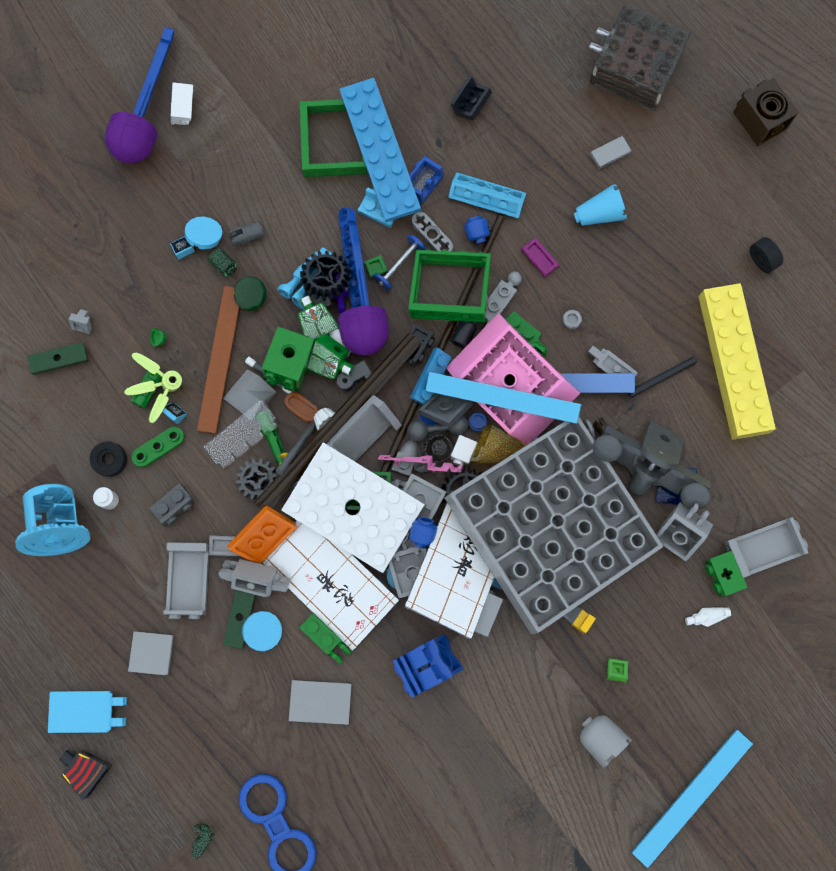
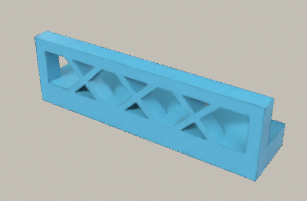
M456 173L448 198L519 218L526 193Z

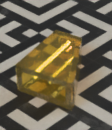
M484 426L469 461L473 463H500L527 446V444L494 426Z

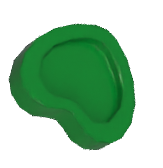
M158 328L151 330L150 340L152 346L159 347L163 345L166 340V333L164 331H160Z

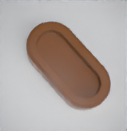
M291 392L285 397L284 403L289 411L306 423L314 421L318 408L297 392Z

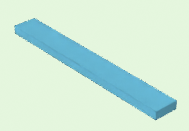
M429 372L425 390L572 423H578L582 405Z
M735 730L631 853L648 868L753 743L741 732Z

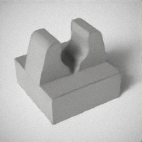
M80 309L77 315L71 313L68 319L71 329L90 334L92 326L90 317L87 316L89 312Z

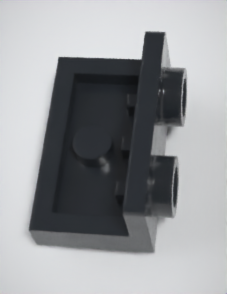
M468 77L457 95L453 98L451 107L456 116L474 121L492 94V91L489 87L476 84L472 77Z
M414 324L409 333L416 336L420 340L421 345L406 360V363L416 367L418 363L421 364L426 356L424 352L427 347H432L436 338H434L433 330L428 331Z

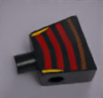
M67 750L59 759L67 766L62 773V777L83 800L89 798L113 766L111 763L85 750L79 751L76 756Z

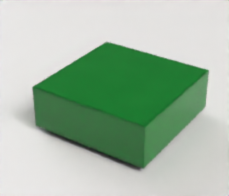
M381 255L364 261L371 280L374 279L373 275L375 273L381 276L388 273Z

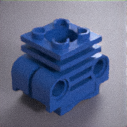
M446 634L434 638L393 660L395 672L401 676L404 682V689L410 694L411 698L464 670L459 659L453 654Z

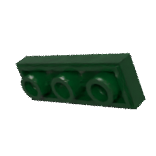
M84 342L27 356L32 375L88 362Z
M239 590L235 591L223 645L244 648L245 641L242 636V627L245 620L252 613L255 594ZM239 614L243 615L242 621H238L237 619Z

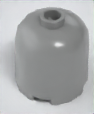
M599 715L594 719L589 717L582 724L584 729L580 733V742L603 769L632 741L608 716Z

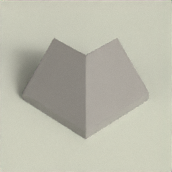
M246 370L223 399L253 422L256 419L255 416L261 413L277 392L260 376Z

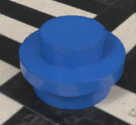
M476 412L469 417L468 423L472 430L479 432L486 428L488 421L483 413Z

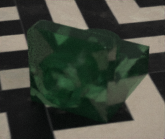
M198 823L192 829L202 836H198L192 845L194 850L191 855L196 859L203 855L215 835L211 832L212 828L204 823L201 825Z

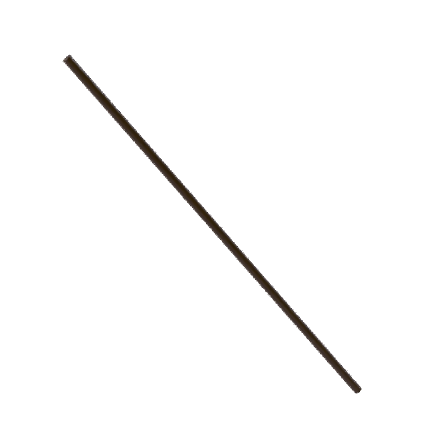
M497 216L490 235L482 248V253H489L503 223V216ZM481 267L473 268L457 303L458 306L465 305ZM457 321L448 322L437 346L440 350L444 351ZM414 400L389 450L388 455H391L390 457L395 458L407 432L408 425L411 423L419 406V403ZM385 460L380 472H388L393 460Z

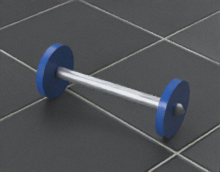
M411 234L407 237L411 247L384 277L378 273L373 275L379 286L388 291L392 289V286L387 280L414 249L426 250L424 244Z

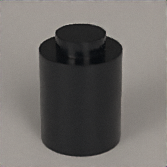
M459 321L450 342L464 349L470 343L476 331L475 323Z

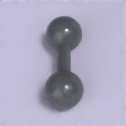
M463 415L451 428L441 424L427 426L425 422L415 420L408 425L407 434L411 440L416 442L423 441L428 433L449 430L453 435H462L468 430L469 423Z

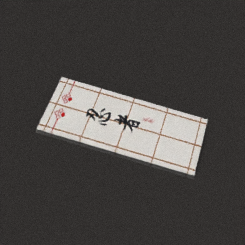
M446 503L437 525L435 539L428 547L404 607L467 639H471L494 575L448 503Z
M297 520V528L265 559L263 564L277 568V574L290 578L288 588L353 651L400 599L354 555Z

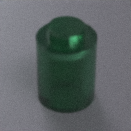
M221 248L215 249L208 257V262L224 277L233 275L237 270V263Z

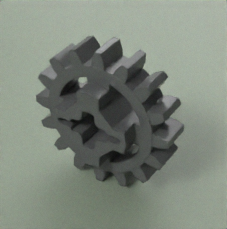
M252 458L251 464L245 461L246 467L240 466L239 468L242 472L236 473V476L240 478V480L236 481V484L241 485L238 490L240 492L245 491V497L251 495V500H254L256 496L259 497L264 491V485L269 482V486L278 476V474H273L276 470L275 467L269 468L271 463L267 461L264 464L262 458H260L259 462ZM259 467L266 469L268 473L260 472ZM257 475H258L260 478H262V479H259V480H258L259 483H256L255 481H253V480L256 479V476H257ZM246 485H248V486H251V485H252V486L254 487V489H255V492L249 490V489L246 487Z

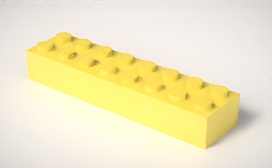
M741 283L704 289L699 295V301L731 439L736 440L769 434L776 428Z

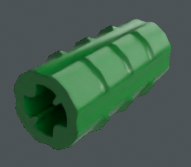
M147 370L141 383L147 381H154V384L160 383L162 376L158 373L152 374ZM152 391L133 395L130 401L146 409L156 392Z

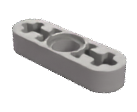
M417 212L413 215V228L434 251H441V244L443 246L448 245V251H453V244L450 239L424 212ZM417 219H424L423 223L426 226L425 230L424 226L421 223L417 224ZM431 230L436 231L438 234L434 239L427 236V233Z

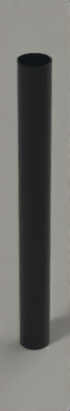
M693 356L635 387V393H628L629 396L632 398L696 364V358Z

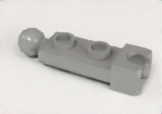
M514 271L508 274V282L506 283L501 280L488 298L485 321L487 324L498 313L502 314L517 293V289L513 286L519 285L522 281L519 272Z

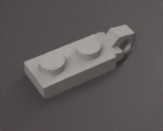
M592 346L588 351L595 358L593 363L606 374L635 373V376L638 374L637 371L609 350L603 348L600 351Z

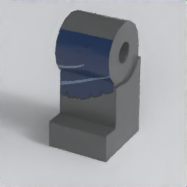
M363 360L354 366L350 375L344 372L337 377V384L342 391L349 392L354 388V385L367 379L371 371Z

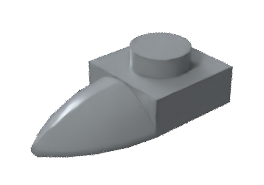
M409 440L406 442L396 458H403V456L417 457L416 441ZM398 461L397 466H395L394 462L392 471L410 477L415 462L400 461L399 466Z

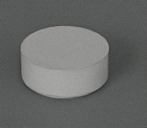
M575 310L567 311L562 318L564 327L569 330L577 329L582 321L580 313Z

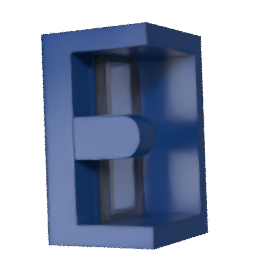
M425 156L415 164L414 170L409 175L417 199L421 204L424 203L444 177L442 167Z

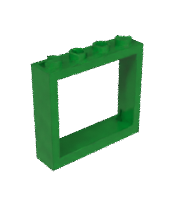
M343 100L300 102L301 156L304 177L369 174L363 156V162L311 164L309 113L346 111Z
M416 250L408 308L410 318L485 323L492 265L491 254L482 252L470 253L467 251ZM423 265L485 268L481 306L418 303Z

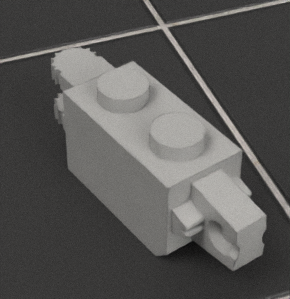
M239 559L238 562L225 560L222 565L223 569L218 573L221 579L232 582L231 589L262 597L270 596L272 590L286 592L290 583V578L277 574V568Z

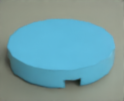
M196 217L186 224L185 238L193 247L195 245L199 249H211L219 244L222 238V229L219 223L212 218Z
M265 611L252 613L245 620L242 627L243 640L256 651L272 649L278 644L282 634V627L278 618L272 613Z

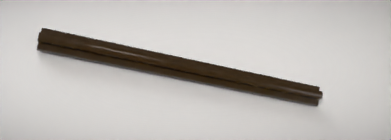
M408 333L295 456L284 473L278 475L253 502L260 510L266 505L273 508L304 474L322 443L326 444L373 395H376L421 345L420 340L416 336Z

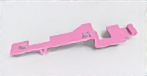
M380 455L378 457L379 460L395 461V466H397V461L398 466L400 461L427 463L428 470H433V473L435 471L447 472L449 468L451 472H461L463 468L462 465L454 467L452 463L445 462L442 467H436V463H432V456L429 455L422 457L403 456V458L390 457L391 455Z

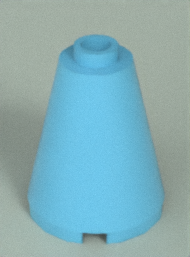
M617 185L609 186L576 208L577 212L574 213L576 222L584 226L626 220L627 214L623 215L625 206L619 189L614 190L617 188Z

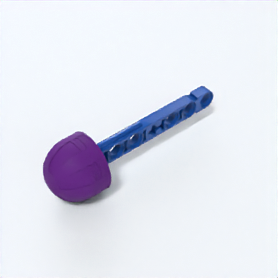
M165 27L133 114L127 112L114 113L108 123L105 132V143L113 157L121 162L134 164L146 159L152 152L157 139V130L150 122L144 119L174 36L175 30Z
M343 207L339 212L338 218L341 228L344 259L348 262L347 267H350L351 270L349 273L351 274V279L348 281L350 282L349 292L352 309L343 312L338 317L339 332L343 344L349 351L357 355H372L381 350L386 344L389 334L388 318L383 308L369 305L358 228L355 224L354 209Z

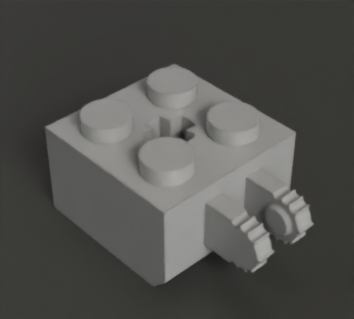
M679 502L656 532V536L662 545L684 561H687L705 541L713 524L706 520L710 512L705 510L701 515L696 513L699 507L697 503L688 508Z

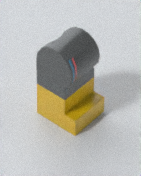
M575 607L562 616L564 620L583 634L587 633L596 619L579 607Z

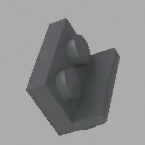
M179 483L149 509L159 519V522L166 527L175 523L178 520L177 516L182 512L186 513L193 507L192 504L195 500Z

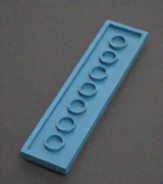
M371 78L340 88V94L385 222L421 211L375 79Z

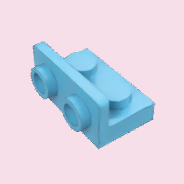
M367 188L366 196L358 208V213L391 228L395 220L385 222L374 188Z

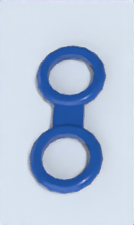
M258 774L251 777L243 784L239 792V805L241 812L248 820L256 824H263L272 840L268 849L270 867L273 871H293L283 868L278 863L276 853L279 844L283 840L297 838L306 845L308 859L304 866L295 871H311L316 861L315 844L307 833L299 829H291L283 815L287 800L283 784L269 774ZM268 783L277 791L278 804L272 813L258 815L249 808L247 796L255 784Z

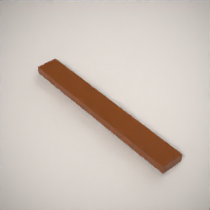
M224 286L197 426L198 432L217 434L240 307L234 299L233 291L235 287Z

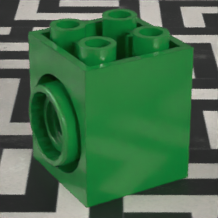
M277 327L262 366L263 378L266 382L275 386L277 384L282 385L284 389L291 392L295 390L300 391L307 373L308 363L315 343L314 339Z

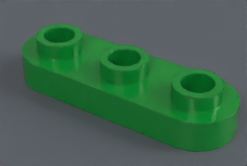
M178 427L168 428L134 450L132 453L133 463L141 468L154 463L184 442V432ZM173 433H177L175 439H171ZM159 443L161 446L156 450L155 445ZM140 454H144V458L142 460L138 459V456Z

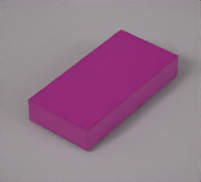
M536 237L521 248L522 253L544 278L559 267L557 261Z

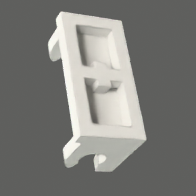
M173 83L171 124L188 125L189 121H191L193 85Z

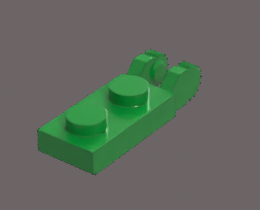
M313 613L299 627L327 655L334 658L340 665L343 662L342 658L332 650L338 645L345 654L350 655L352 653L341 642L342 640Z

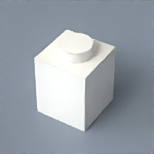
M459 435L450 459L457 466H468L478 442Z

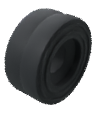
M761 238L750 246L751 258L761 271L770 273L783 264V255L776 243L770 238Z
M106 441L97 444L92 449L89 460L92 469L96 473L106 477H113L120 474L126 467L127 455L120 445ZM107 454L113 456V462L109 465L104 463V456Z

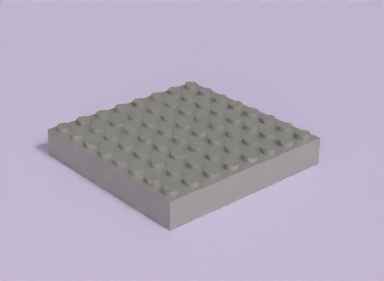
M580 417L578 423L563 422L445 497L446 502L530 634L539 633L664 547L610 463L600 460L594 454L593 443L595 440Z

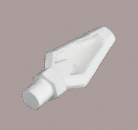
M729 607L702 608L698 614H692L691 617L685 618L687 626L702 624L709 627L731 616V611Z

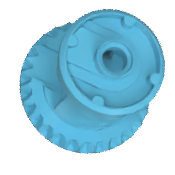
M44 484L29 489L23 495L26 531L22 532L15 541L16 549L19 552L32 556L61 555L78 550L90 541L88 529L83 525L79 526L77 524L74 491L70 487L62 484ZM35 512L46 513L47 524L36 527V520H42V515L35 514Z

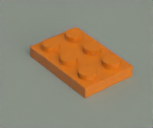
M266 505L228 544V549L251 562L262 564L297 528L296 522Z

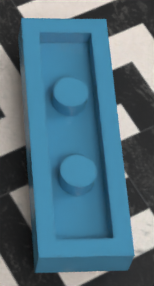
M434 348L410 398L423 406L434 395L433 392L425 391L429 372L443 375L452 357L439 348Z

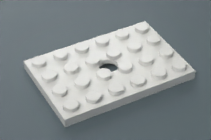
M322 443L282 508V511L381 573H384L409 532L413 521L417 519L425 504L327 444ZM354 499L360 503L361 508L358 514L349 515L346 512L345 505L349 500Z

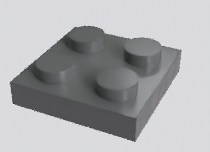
M435 393L419 409L421 416L451 428L473 405V401Z

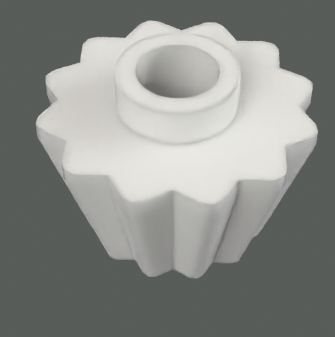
M329 408L317 411L314 421L318 431L335 414L334 411Z

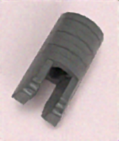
M258 220L229 231V237L232 238V245L237 246L264 237V232Z

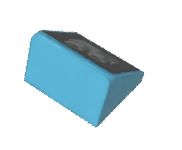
M185 236L170 243L178 260L195 252Z
M175 403L167 404L162 411L176 424H179L187 415Z

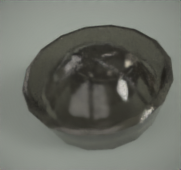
M434 431L429 433L421 442L422 456H432V463L441 464L451 457L454 445L448 434Z

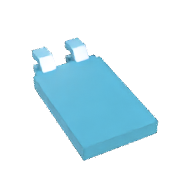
M52 691L49 698L48 733L110 732L111 726H126V717L112 718V706L127 705V697H112L113 693L111 691Z

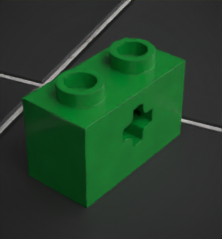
M732 551L706 560V571L709 576L712 575L715 582L713 583L714 590L717 594H720V597L748 588ZM727 572L728 575L722 578L721 574Z

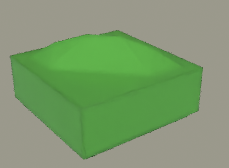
M608 658L606 679L627 682L628 661Z

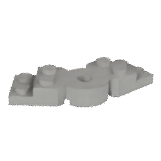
M414 474L410 475L402 490L425 504L417 519L419 517L433 519L446 494V491ZM410 530L389 563L399 598L410 595L427 554L426 548L416 547L415 543L410 540Z

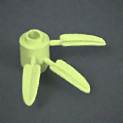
M133 353L132 358L152 374L158 373L162 376L160 383L154 384V381H147L131 386L124 392L126 395H137L155 391V387L162 386L165 391L163 394L158 395L149 417L150 423H154L169 400L167 397L168 392H174L180 387L182 377L176 371H168L164 374L159 370L160 366L142 354ZM169 378L174 379L175 383H170Z

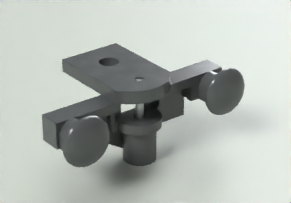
M649 422L642 444L608 425L601 436L594 441L593 452L597 458L605 462L617 461L629 469L633 478L629 482L628 487L633 493L644 496L650 486H663L677 495L681 491V501L688 508H691L696 503L699 505L698 509H703L710 503L711 494L709 489L711 481L679 464L684 438L657 423ZM647 458L652 463L649 464L644 460Z

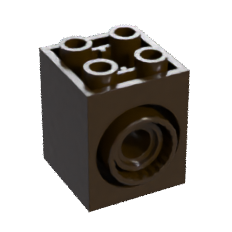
M774 77L768 81H761L753 90L750 88L743 92L742 98L737 102V107L733 112L757 147L787 130L799 113Z

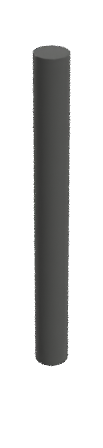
M315 421L308 425L276 469L277 474L282 475L311 436L316 429Z

